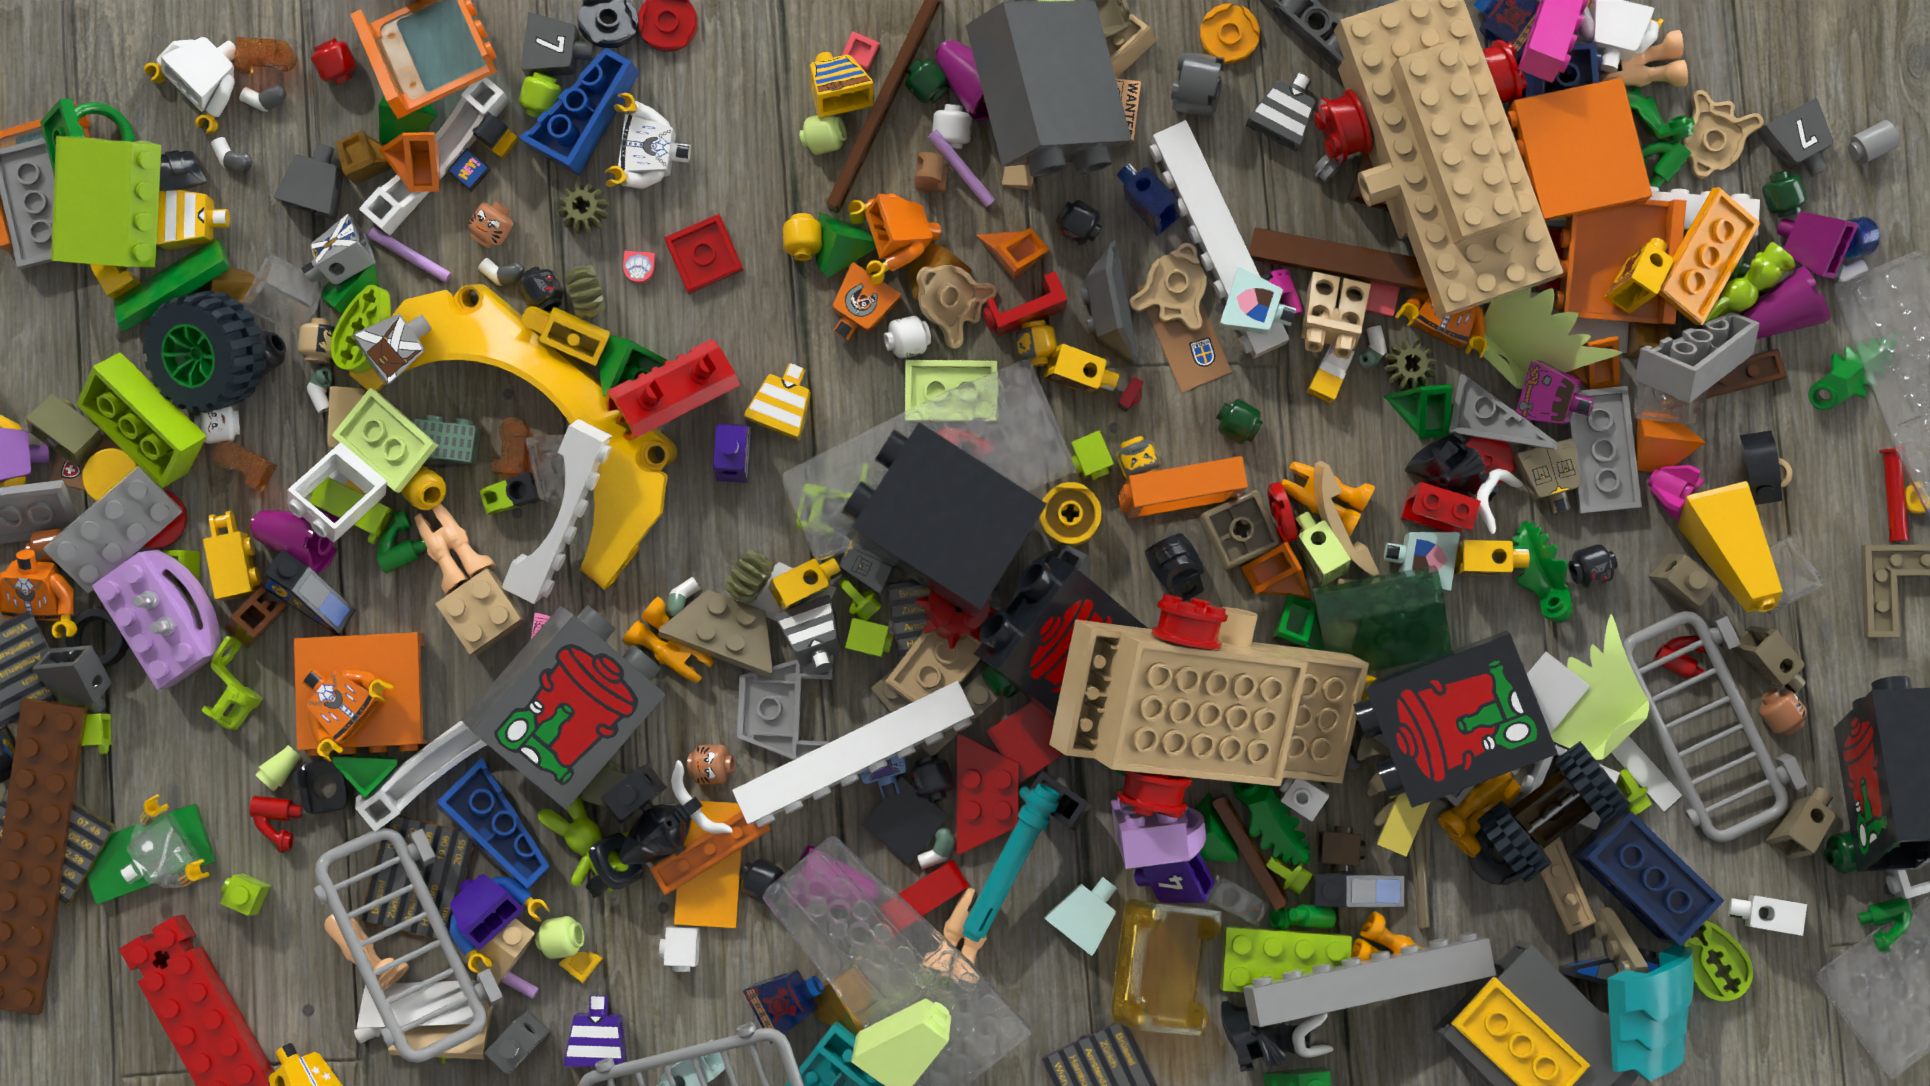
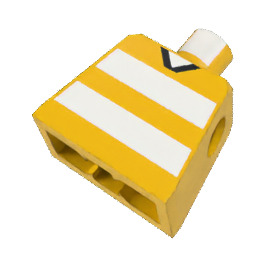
M183 190L159 191L156 245L164 250L207 244L213 240L214 228L229 227L230 225L229 210L214 209L213 199L205 194Z
M789 363L783 378L769 374L745 411V419L800 441L811 395L809 389L800 386L805 369Z

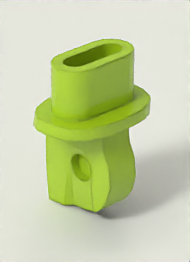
M845 576L838 581L844 591L853 599L849 609V613L852 615L856 613L861 620L867 621L881 608L882 605L874 598V590L860 593Z
M1627 767L1620 770L1616 785L1631 803L1626 807L1627 810L1637 815L1652 805L1646 795L1648 788L1646 786L1639 789Z
M1272 856L1266 863V867L1285 878L1282 884L1283 890L1290 888L1297 894H1300L1312 877V873L1302 868V863H1298L1291 868L1280 859H1274Z

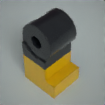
M488 111L485 113L482 122L472 130L479 143L502 160H504L519 140V137L512 133L508 126Z

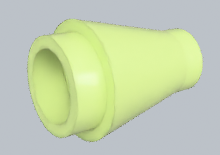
M287 745L284 750L259 766L260 770L256 773V776L272 791H275L278 786L282 788L293 768L302 757Z

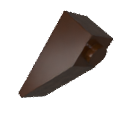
M260 587L229 618L225 629L245 647L249 648L290 605Z

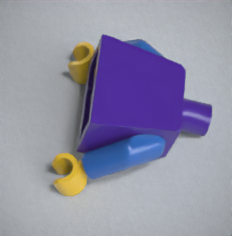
M482 874L475 880L467 879L460 884V893L450 903L453 915L449 932L463 955L469 956V969L473 972L481 973L477 967L478 962L482 959L483 963L490 968L492 967V962L489 957L479 954L475 949L481 950L525 909L522 907L524 904L528 907V913L537 922L542 921L534 914L538 907H544L548 912L550 910L543 900L532 899V893L526 890L514 878L496 876L490 879L485 874Z

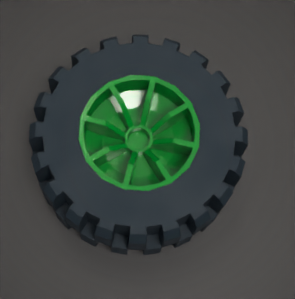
M205 291L173 298L171 301L163 303L159 306L158 311L153 313L149 320L151 326L146 327L144 337L147 338L146 343L143 344V354L147 356V361L144 363L146 370H150L153 376L150 378L153 385L161 389L160 394L165 399L173 400L172 404L176 407L186 409L192 413H207L230 407L250 397L256 390L255 386L260 384L263 378V374L260 372L266 367V359L263 358V352H266V344L261 340L260 334L263 333L260 326L255 325L253 321L255 317L249 310H243L244 305L235 298L231 299L225 293Z

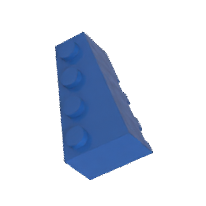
M605 48L578 76L579 79L569 90L566 88L559 95L560 99L549 111L545 110L537 118L538 122L529 131L526 130L519 139L530 150L580 176L617 113L614 105H621L624 101V98L617 95L629 93L640 72L630 60Z
M481 758L437 801V808L509 877L514 878L529 891L548 871L549 865Z

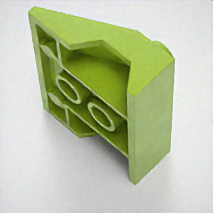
M56 136L52 261L122 267H155L161 165L160 144L143 140L132 142Z

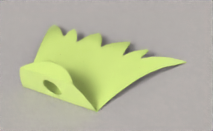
M1532 288L1493 300L1484 316L1485 340L1488 346L1483 356L1517 389H1523L1531 361H1542L1566 373L1623 353L1613 349L1583 346L1591 338V335L1588 334L1568 335L1578 318V313L1563 312L1551 315L1554 303V290L1552 288L1530 298ZM1499 355L1504 356L1508 360L1509 364Z
M1610 614L1606 627L1604 652L1602 653L1594 644L1591 645L1590 659L1592 667L1576 658H1568V669L1588 683L1590 687L1551 732L1553 742L1568 748L1581 741L1596 760L1605 759L1647 719L1649 711V699L1643 692L1628 661L1612 614Z

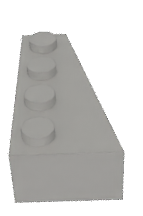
M1731 312L1705 322L1702 329L1690 328L1682 333V337L1675 340L1670 337L1660 340L1659 346L1655 348L1649 345L1640 348L1635 380L1669 394L1679 401L1690 403L1753 355L1760 323Z

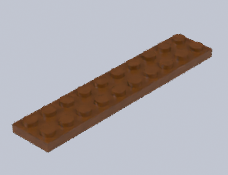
M24 698L21 702L0 844V1009L33 1015L43 1013L87 707Z

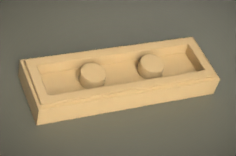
M1559 837L1543 849L1552 864L1540 872V875L1566 934L1569 935L1591 926L1597 921Z

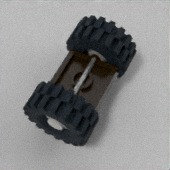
M1581 741L1555 760L1562 772L1559 771L1513 807L1509 808L1503 801H1500L1477 819L1478 824L1498 852L1501 853L1506 862L1510 864L1512 869L1526 883L1552 864L1543 849L1594 811L1604 823H1607L1631 804Z

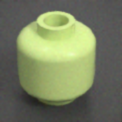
M817 115L808 117L804 122L803 130H800L799 133L803 147H808L814 155L837 151L841 149L843 141L847 139L844 122L841 117H836L835 115L818 118Z
M569 916L546 919L542 922L539 932L536 933L535 943L537 948L542 950L543 954L549 959L571 957L583 946L584 931L581 924Z

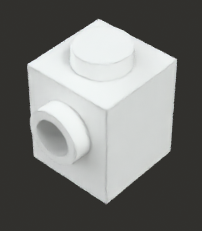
M1285 778L1279 788L1283 792L1281 794V802L1310 821L1314 820L1329 798V789L1317 781Z
M666 927L665 939H660L659 957L664 958V965L672 966L671 971L690 972V966L695 967L698 965L700 927Z

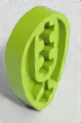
M375 285L366 286L351 301L342 314L333 332L330 344L332 359L338 367L354 373H363L372 368L351 336L362 330L363 326H365V329L390 318V294L387 290Z
M1706 920L1701 925L1702 929L1699 931L1704 944L1699 938L1691 936L1682 945L1693 948L1694 986L1701 994L1717 1001L1735 1000L1742 996L1751 985L1753 979L1752 962L1741 945L1729 933ZM1709 950L1715 953L1719 952V956L1716 958L1717 962L1728 967L1725 970L1728 978L1736 979L1737 982L1733 984L1734 991L1723 988L1727 982L1723 977L1715 976V973L1718 971L1717 966L1714 963L1706 962L1709 958Z

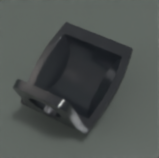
M173 150L161 154L159 191L180 190L207 183L193 151L180 152L179 150Z
M1182 533L1169 536L1144 551L1153 574L1167 591L1172 589L1174 596L1181 597L1184 602L1204 591L1200 574L1204 573L1201 561L1191 542ZM1189 581L1190 584H1195L1190 591L1180 593L1184 583Z

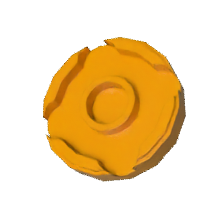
M1225 3L1214 7L1206 14L1200 26L1199 40L1207 55L1225 58V64L1233 65L1245 61L1253 54L1259 42L1260 27L1256 17L1249 9Z

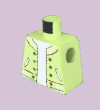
M1309 512L1296 517V527L1300 532L1297 537V547L1319 585L1323 587L1348 573L1351 559L1327 522L1323 520L1316 524ZM1313 542H1320L1322 545H1315Z

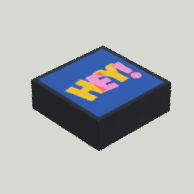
M466 148L447 171L472 192L491 169Z

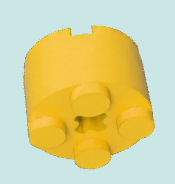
M1065 482L1052 488L1045 495L1042 501L1047 503L1039 516L1040 527L1045 536L1057 545L1064 543L1071 547L1079 546L1090 540L1100 524L1102 515L1101 505L1095 494L1085 485ZM1069 507L1073 508V513L1078 514V517H1074L1072 522H1067V518L1061 515Z

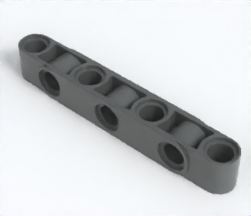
M1260 0L1286 26L1338 70L1344 60L1334 32L1340 21L1317 0ZM1308 21H1319L1322 29L1314 30L1310 28Z

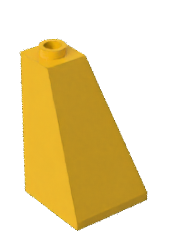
M1747 481L1686 496L1678 524L1681 533L1747 613L1753 611L1767 612L1775 608L1779 603L1783 590Z

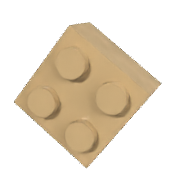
M487 568L435 603L468 653L474 656L479 655L527 622L507 590L501 588L502 583L494 571Z

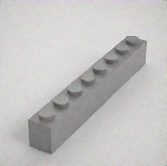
M1470 932L1458 935L1459 940L1448 942L1447 938L1429 941L1430 947L1419 949V945H1408L1400 947L1401 953L1390 955L1389 951L1375 952L1371 954V959L1361 961L1360 957H1353L1341 960V966L1332 968L1330 963L1312 966V972L1301 974V970L1283 972V978L1272 980L1271 976L1252 979L1253 985L1243 986L1250 1025L1263 1027L1496 976L1489 938L1478 937L1477 932Z

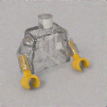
M156 794L147 799L143 804L144 811L130 836L131 843L126 848L133 861L120 869L122 876L129 884L144 877L148 884H159L163 888H183L197 880L208 877L209 872L202 873L200 870V865L204 863V860L174 814L164 813L160 815L169 808V805L166 803L160 807L157 803V798L160 795Z

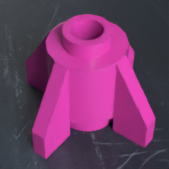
M1691 465L1663 466L1661 470L1655 469L1648 481V486L1651 487L1650 494L1656 497L1670 516L1680 520L1686 496L1695 494L1704 483V479L1699 477L1701 470Z

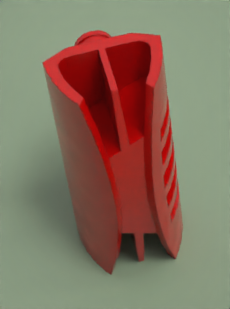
M710 339L690 349L688 354L684 355L682 353L677 356L676 360L672 362L668 360L664 362L662 367L658 368L656 366L650 370V373L638 375L634 381L627 380L607 390L606 408L608 411L619 409L621 414L616 420V424L627 422L631 430L623 436L625 440L632 441L739 387L740 384L735 371L723 351L713 339Z

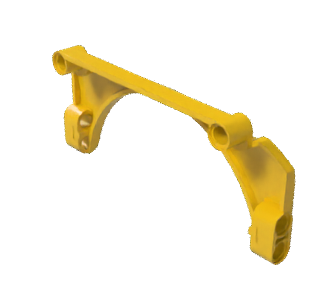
M484 284L462 286L454 297L448 290L405 299L392 316L400 314L406 323H409L419 315H423L432 330L418 339L425 350L399 375L413 368L442 360H467L494 365L514 373L543 392L558 407L570 424L580 419L612 435L608 444L612 447L611 452L605 463H600L597 470L600 477L594 488L593 528L580 568L585 575L603 590L609 588L640 549L639 543L663 514L668 475L662 470L665 466L675 461L677 457L676 445L657 428L635 440H625L623 435L631 429L626 421L616 424V420L621 414L619 409L607 410L606 397L602 394L601 381L569 354L540 342L541 333L524 326L522 315ZM473 291H475L479 297V301L476 306L471 302L470 299L471 293ZM373 367L363 373L351 371L349 373L367 391L369 388H372L378 392L385 386ZM656 446H660L664 450L665 458L663 461L658 460L655 456Z

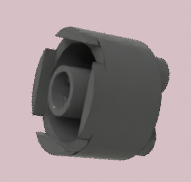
M1194 52L1180 53L1177 71H1179L1178 80L1180 82L1174 81L1171 94V100H1173L1172 109L1179 113L1214 118L1222 86L1219 73L1220 70L1224 71L1225 58Z

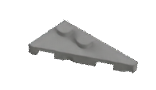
M1460 374L1449 427L1450 433L1456 431L1464 436L1553 450L1557 449L1558 442L1469 377Z

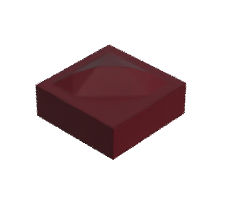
M1132 377L1118 401V408L1127 412L1128 409L1141 401V388L1144 383L1142 380Z

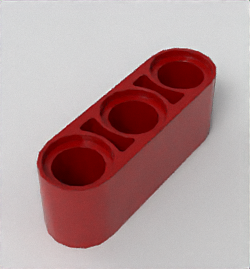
M952 859L877 908L892 932L896 933L970 885L954 859Z

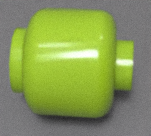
M534 72L533 76L525 77L518 99L519 104L527 108L525 114L538 118L545 110L548 112L560 99L559 95L562 92V88L556 83L557 78Z

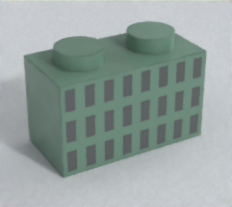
M425 415L424 420L415 419L414 424L438 444V447L427 460L477 466L481 429L473 426L474 421L456 418L455 423L443 422V417Z

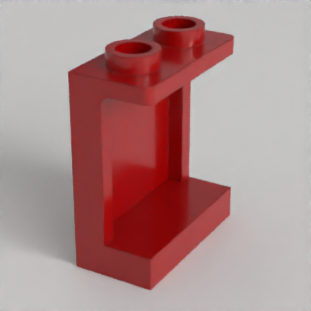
M1056 271L1044 275L1042 286L1045 292L1044 296L1003 313L998 311L993 297L987 299V308L983 310L985 314L983 317L989 331L995 330L999 338L1022 328L1024 323L1040 321L1066 309L1067 297Z
M1420 482L1408 490L1400 519L1441 532H1457L1461 536L1463 529H1473L1481 500Z

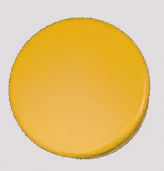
M114 448L100 450L93 454L84 466L82 474L84 488L89 496L97 501L136 468L138 464L123 450Z

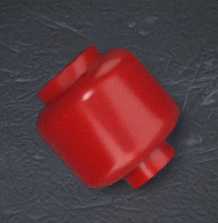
M333 38L314 47L315 53L312 54L311 61L322 81L329 82L333 80L335 85H339L352 78L350 72L356 69L357 62L346 42L337 41L336 38Z

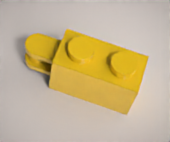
M530 306L525 309L522 315L524 326L541 333L540 342L596 366L610 334V331L556 307H553L551 313L538 307Z
M232 510L226 511L225 515L221 516L209 515L212 537L203 539L214 598L220 601H227L253 595L259 589L258 585L261 582L259 569L254 567L252 555H255L253 539L248 537L247 533L237 530ZM227 527L228 534L221 535L220 528Z

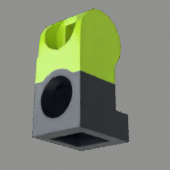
M525 472L479 491L486 515L498 514L511 508L515 509L544 500L537 474Z

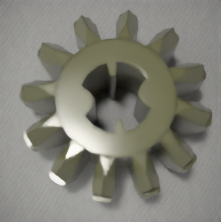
M576 182L574 186L575 192L572 193L569 188H565L564 192L568 198L558 199L559 205L564 208L559 209L557 214L559 217L565 218L563 225L566 228L573 225L574 233L579 234L584 226L586 233L591 234V225L595 224L600 229L603 225L598 219L609 217L608 212L603 210L609 206V202L607 199H601L604 192L601 189L594 191L592 183H587L583 190L581 184ZM582 203H586L590 207L585 208L587 212L581 214L578 210L581 209L579 205Z
M581 265L567 271L565 279L576 315L579 318H589L604 312L606 306L595 268L591 265Z
M1405 339L1402 342V347L1394 344L1391 347L1394 354H1387L1384 358L1387 362L1391 363V365L1383 368L1384 372H1393L1394 374L1389 378V383L1392 384L1398 379L1400 381L1398 389L1401 391L1405 389L1407 383L1409 389L1417 388L1418 384L1427 386L1429 382L1426 377H1433L1436 373L1433 369L1429 368V366L1436 364V359H1427L1426 357L1432 351L1431 348L1428 347L1422 352L1420 350L1422 342L1419 340L1415 342L1413 348L1409 339ZM1411 360L1414 361L1416 365L1413 369L1407 371L1404 367L1406 363Z
M749 550L742 555L731 570L725 584V589L736 600L749 604L762 593L772 576L774 565L760 552L757 553Z

